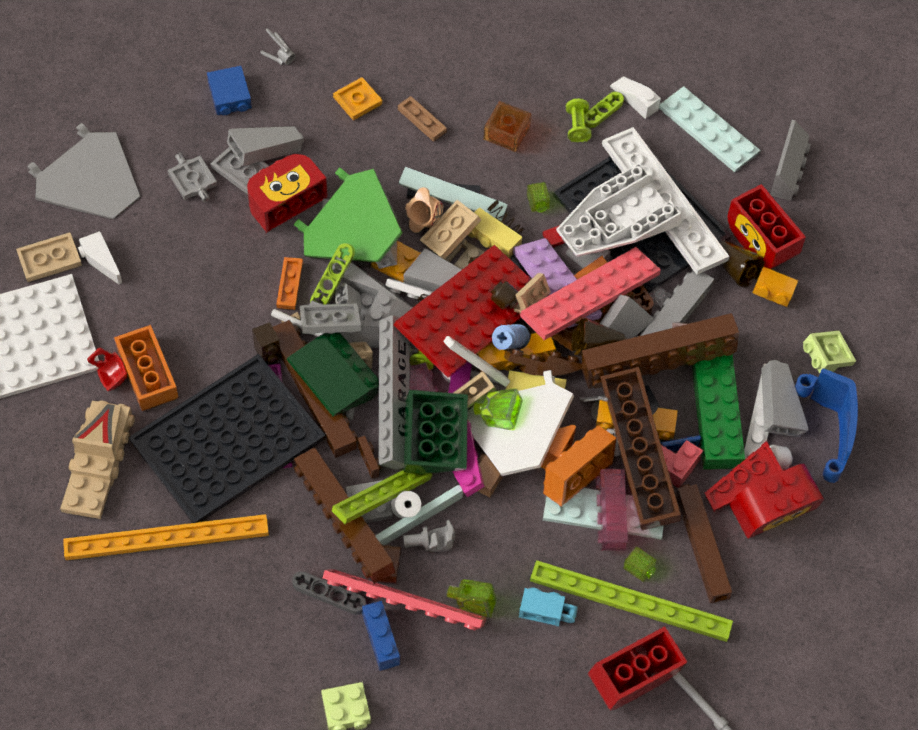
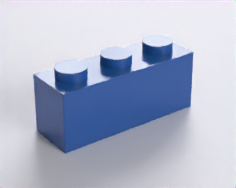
M382 601L362 606V616L379 670L399 666L400 656Z

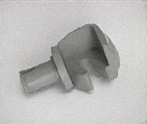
M447 520L445 527L436 528L427 532V527H423L421 534L403 535L405 548L423 546L425 551L430 552L448 551L453 547L455 530L449 520Z

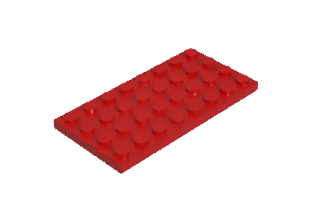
M493 245L396 320L394 326L449 378L469 361L451 350L443 342L445 338L450 336L474 354H479L493 342L492 334L497 327L501 325H514L521 319L520 313L515 312L514 307L512 309L507 307L504 310L499 308L491 300L492 294L490 292L500 281L502 283L505 281L509 282L519 292L531 278L496 245Z

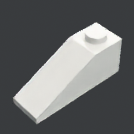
M625 77L610 85L616 92L621 93L624 96V100L645 119L659 110L661 98L649 87Z
M99 231L79 239L81 246L78 247L81 257H85L89 264L117 284H121V275L101 232Z

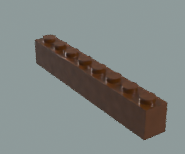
M287 320L273 326L279 338L281 358L318 427L325 434V440L335 458L357 449L358 437L354 430H350L347 416H343L341 413L333 417L286 360L290 355L307 345L305 340L300 339V331L297 325L293 326L291 320Z
M313 448L294 458L296 467H294L295 473L299 478L302 477L304 479L303 484L308 492L312 491L314 494L312 497L317 506L321 505L323 507L322 512L327 520L331 519L335 533L337 535L341 534L343 537L341 540L345 548H350L353 552L351 555L356 564L360 563L362 565L361 570L366 579L370 578L375 584L395 573L393 561L362 516L344 524L332 512L334 505L349 497L317 450Z

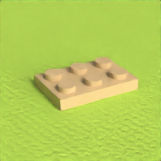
M456 200L420 241L445 260L476 227L481 218L460 201Z
M71 233L16 249L27 282L82 266Z

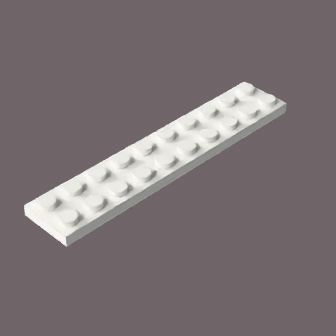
M634 127L602 140L603 147L621 172L640 162L650 174V183L667 203L671 200L681 212V225L665 232L696 275L729 260L727 252Z

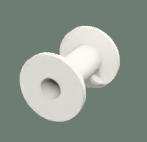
M402 492L391 501L392 512L399 518L413 517L421 509V500L414 492Z

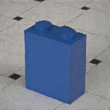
M242 66L207 72L208 84L217 115H228L236 111L244 112L252 108Z

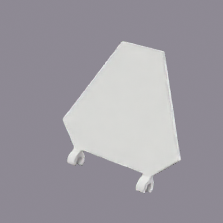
M551 370L543 372L545 385L492 397L489 405L488 399L485 398L467 412V419L471 423V432L474 439L502 476L541 467L574 397L573 393L555 384V377L552 376ZM506 403L498 410H496V412L493 409V406L495 404ZM488 405V409L492 414H496V417L485 414L477 415L478 408H485ZM510 412V413H509V416H508L507 418L504 417V416H497V415H505V416H506L507 414H505V413ZM494 418L499 427L489 426L488 423Z

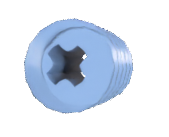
M521 324L501 325L494 330L492 341L495 347L500 350L523 348L530 341V333Z

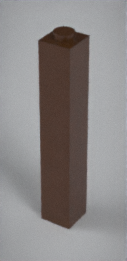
M697 484L682 485L677 489L676 499L710 603L729 600L732 589Z

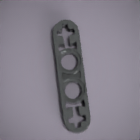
M297 572L292 577V585L295 590L355 615L362 614V607L354 608L353 603L360 601V605L365 606L366 600L363 596L340 586L330 585L327 581L306 572ZM305 578V583L298 585L297 580ZM322 585L326 590L322 594H317L314 588ZM341 593L344 595V599L340 602L334 601L333 595ZM348 596H350V601H351V602H348V605H345L346 602H347Z

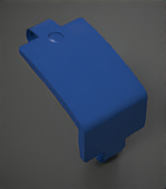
M822 368L819 377L812 374L800 375L795 388L798 396L803 398L808 397L813 390L810 399L838 413V459L829 460L822 474L827 482L835 483L841 477L855 440L858 420L857 390L853 380Z

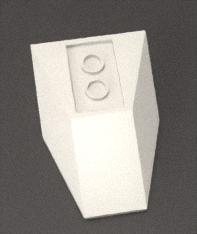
M639 162L594 188L556 231L574 255L580 257L635 243L680 226L681 212L671 200L667 203L650 183V174Z

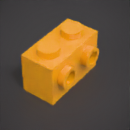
M763 267L752 293L787 307L798 280Z

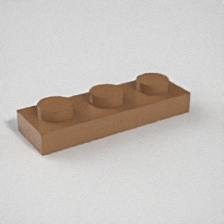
M410 96L398 105V110L433 142L447 132V128L413 97Z

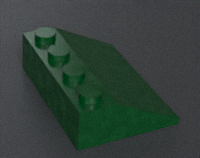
M340 332L332 334L323 333L286 359L333 417L372 400L379 392V379Z
M409 390L405 409L404 472L426 474L467 469L468 394Z

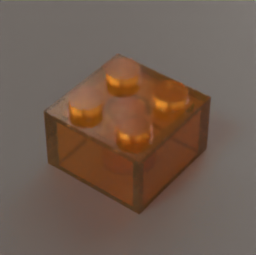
M499 101L484 126V140L516 152L531 127L532 113Z

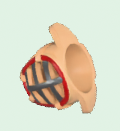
M425 187L420 188L415 197L409 203H406L405 209L407 217L410 218V230L419 233L425 227L431 228L443 215L444 206L442 202L430 196L429 190Z

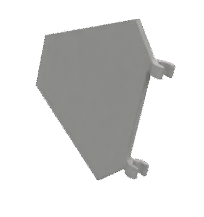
M81 123L76 129L79 131L77 134L83 139L46 169L41 171L34 162L27 166L30 169L29 173L36 177L35 198L39 201L115 219L140 198L116 132L90 133L86 126Z

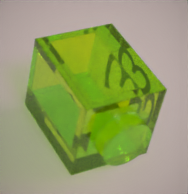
M546 183L527 185L526 195L531 211L544 212L549 209L550 196Z
M636 546L625 560L623 569L643 582L646 577L650 579L655 573L656 559Z

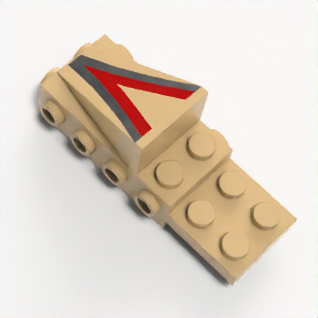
M92 401L90 408L88 407L85 413V424H82L72 440L75 456L69 463L71 476L60 509L63 513L101 519L110 487L113 485L114 479L118 477V465L123 460V449L125 444L128 443L129 429L133 426L135 417L132 415L131 408L124 404L115 405L109 404L106 401Z

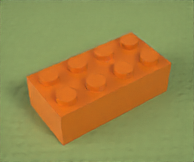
M151 325L114 337L117 351L126 367L127 376L141 411L179 398L177 387Z
M599 425L593 430H589L585 437L580 441L577 440L569 450L563 451L558 459L547 465L543 494L562 507L599 476L602 471H605L613 464L617 438Z

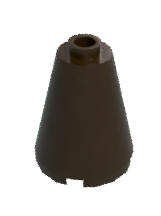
M727 241L719 242L729 255V260L722 263V266L738 286L748 287L751 285L749 283L750 280L753 278L757 280L759 278L762 268L765 266L764 258L761 255Z
M579 317L575 323L578 324L577 330L573 329L571 348L573 351H576L574 355L582 356V350L626 340L627 338L619 331L586 317Z

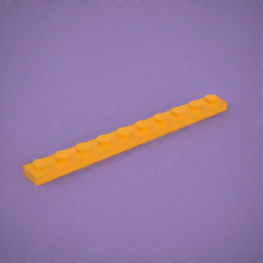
M267 515L65 538L64 557L65 560L269 536Z

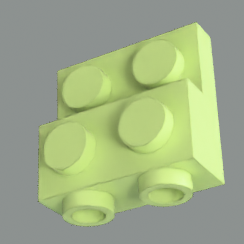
M840 331L812 333L803 342L804 351L809 353L812 359V366L817 368L819 373L822 368L834 372L838 367L853 366L856 362Z
M363 682L321 690L329 730H346L352 727L363 729L367 727V724H371Z

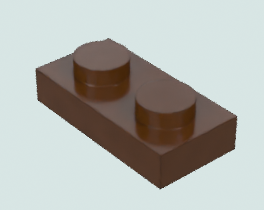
M365 436L359 437L358 449L371 479L379 477L381 466L379 465V459L373 455V445L367 441Z

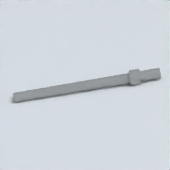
M679 672L672 677L709 716L718 730H732L728 726L729 722L723 716L720 717Z

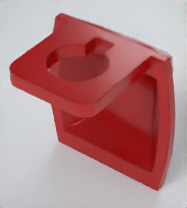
M98 348L87 358L90 364L98 367L97 372L100 381L107 391L114 390L126 380V367L116 352L110 353L103 348ZM100 354L105 355L104 361H95L96 356Z

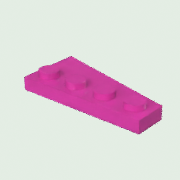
M468 419L467 469L452 471L467 497L484 487L481 468L477 459L478 454L474 445V436L471 432L472 427Z

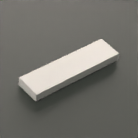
M447 336L443 341L451 350L503 386L507 387L510 383V380L502 372L450 336Z

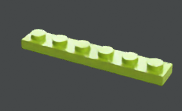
M402 470L333 506L332 512L344 524H347L395 499L400 493L410 491L429 481L432 473H406Z

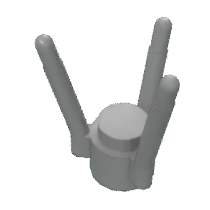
M267 28V33L281 47L277 53L279 58L264 51L260 53L277 61L280 65L283 63L288 65L295 59L296 54L290 50L277 32L273 34Z

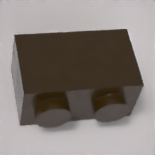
M268 322L253 328L254 348L257 354L267 364L272 365L281 359L280 342L271 323Z

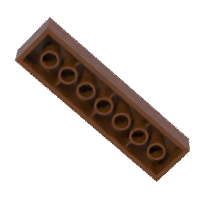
M730 313L582 350V371L588 389H597L602 387L601 376L639 367L641 376L653 375L663 370H674L679 366L693 365L699 361H709L723 355L729 356L737 352L739 330L733 314Z
M639 367L601 376L605 397L608 398L606 403L641 531L681 521L680 511Z

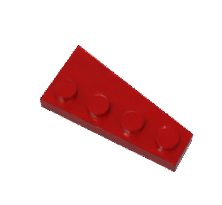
M764 442L760 448L751 453L747 459L705 492L713 512L729 505L740 491L750 485L783 471L768 442Z

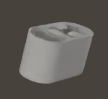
M347 283L340 284L335 292L336 304L357 303L360 314V293Z

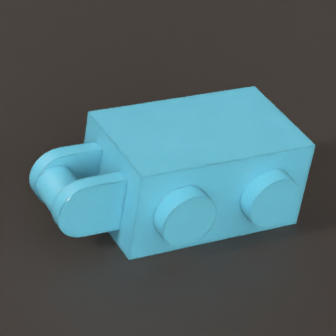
M525 588L519 617L559 626L560 621L574 623L578 608L564 603L565 597L559 593L541 592L537 588Z

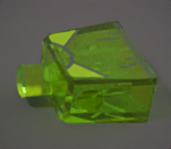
M517 389L488 392L484 403L474 404V414L481 415L484 423L489 427L514 431L523 399Z
M462 579L459 587L450 585L447 591V597L456 599L459 609L491 618L497 601L493 584Z

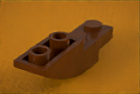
M513 348L512 351L506 350L504 355L507 361L521 364L519 369L523 373L544 376V371L551 370L552 376L582 369V362L579 361V357L573 355L564 357L561 356L562 353L551 350L550 353L544 351L543 356L535 353L526 355L523 354V351Z

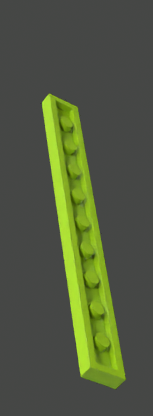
M537 560L530 578L531 582L725 642L728 641L733 623L732 620Z

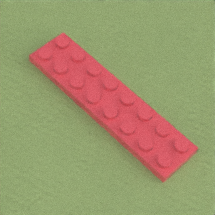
M635 247L522 310L520 317L543 340H546L576 323L579 317H586L616 300L619 295H625L660 275L661 269Z
M335 569L324 571L323 578L327 579V583L337 587L339 585H346L349 591L356 593L364 591L367 592L366 596L374 599L383 597L386 598L385 602L393 605L402 603L406 605V609L412 611L421 609L425 611V615L435 618L443 616L445 621L453 624L462 622L465 623L464 627L472 630L483 627L487 619L486 617L379 583L374 584L370 580Z

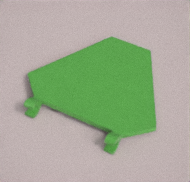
M339 168L335 174L344 183L311 224L306 226L299 219L294 223V226L304 233V255L306 257L332 259L339 245L349 243L355 248V255L352 260L380 262L401 236L402 230L374 169L349 175ZM348 247L346 249H342L344 254L340 259H343L345 255H350V253L348 252Z

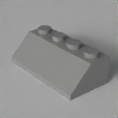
M795 120L791 121L770 193L771 196L791 201L793 195H797L799 185H796V182L801 181L803 171H800V168L805 167L807 157H804V154L809 153L811 146L808 143L810 136Z

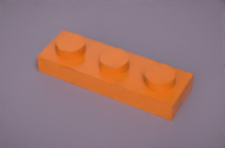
M284 257L276 303L277 308L296 310L303 259Z

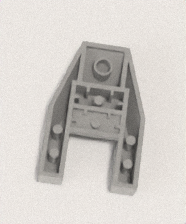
M337 257V260H341L344 263H346V261ZM335 263L332 270L334 273L339 274L342 267L339 263ZM350 263L339 285L347 283L358 291L361 297V312L359 314L361 331L353 333L340 332L348 343L367 342L369 347L379 348V321L392 315L400 318L413 308L410 303L397 293L392 292L385 284L353 263ZM311 301V303H310L309 305H322V304L317 303V302H314V301ZM409 341L411 349H415L416 347Z

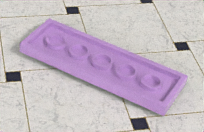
M546 238L513 248V254L531 278L537 273L545 275L551 291L547 296L577 280ZM599 309L586 316V318L590 320L600 319L602 312ZM574 323V324H572L571 326H569L568 328L577 326L578 324H575V323Z

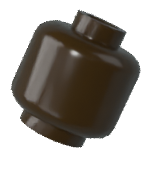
M500 281L490 292L492 294L491 300L502 310L507 307L512 309L518 302L516 299L518 290L507 281L503 283Z

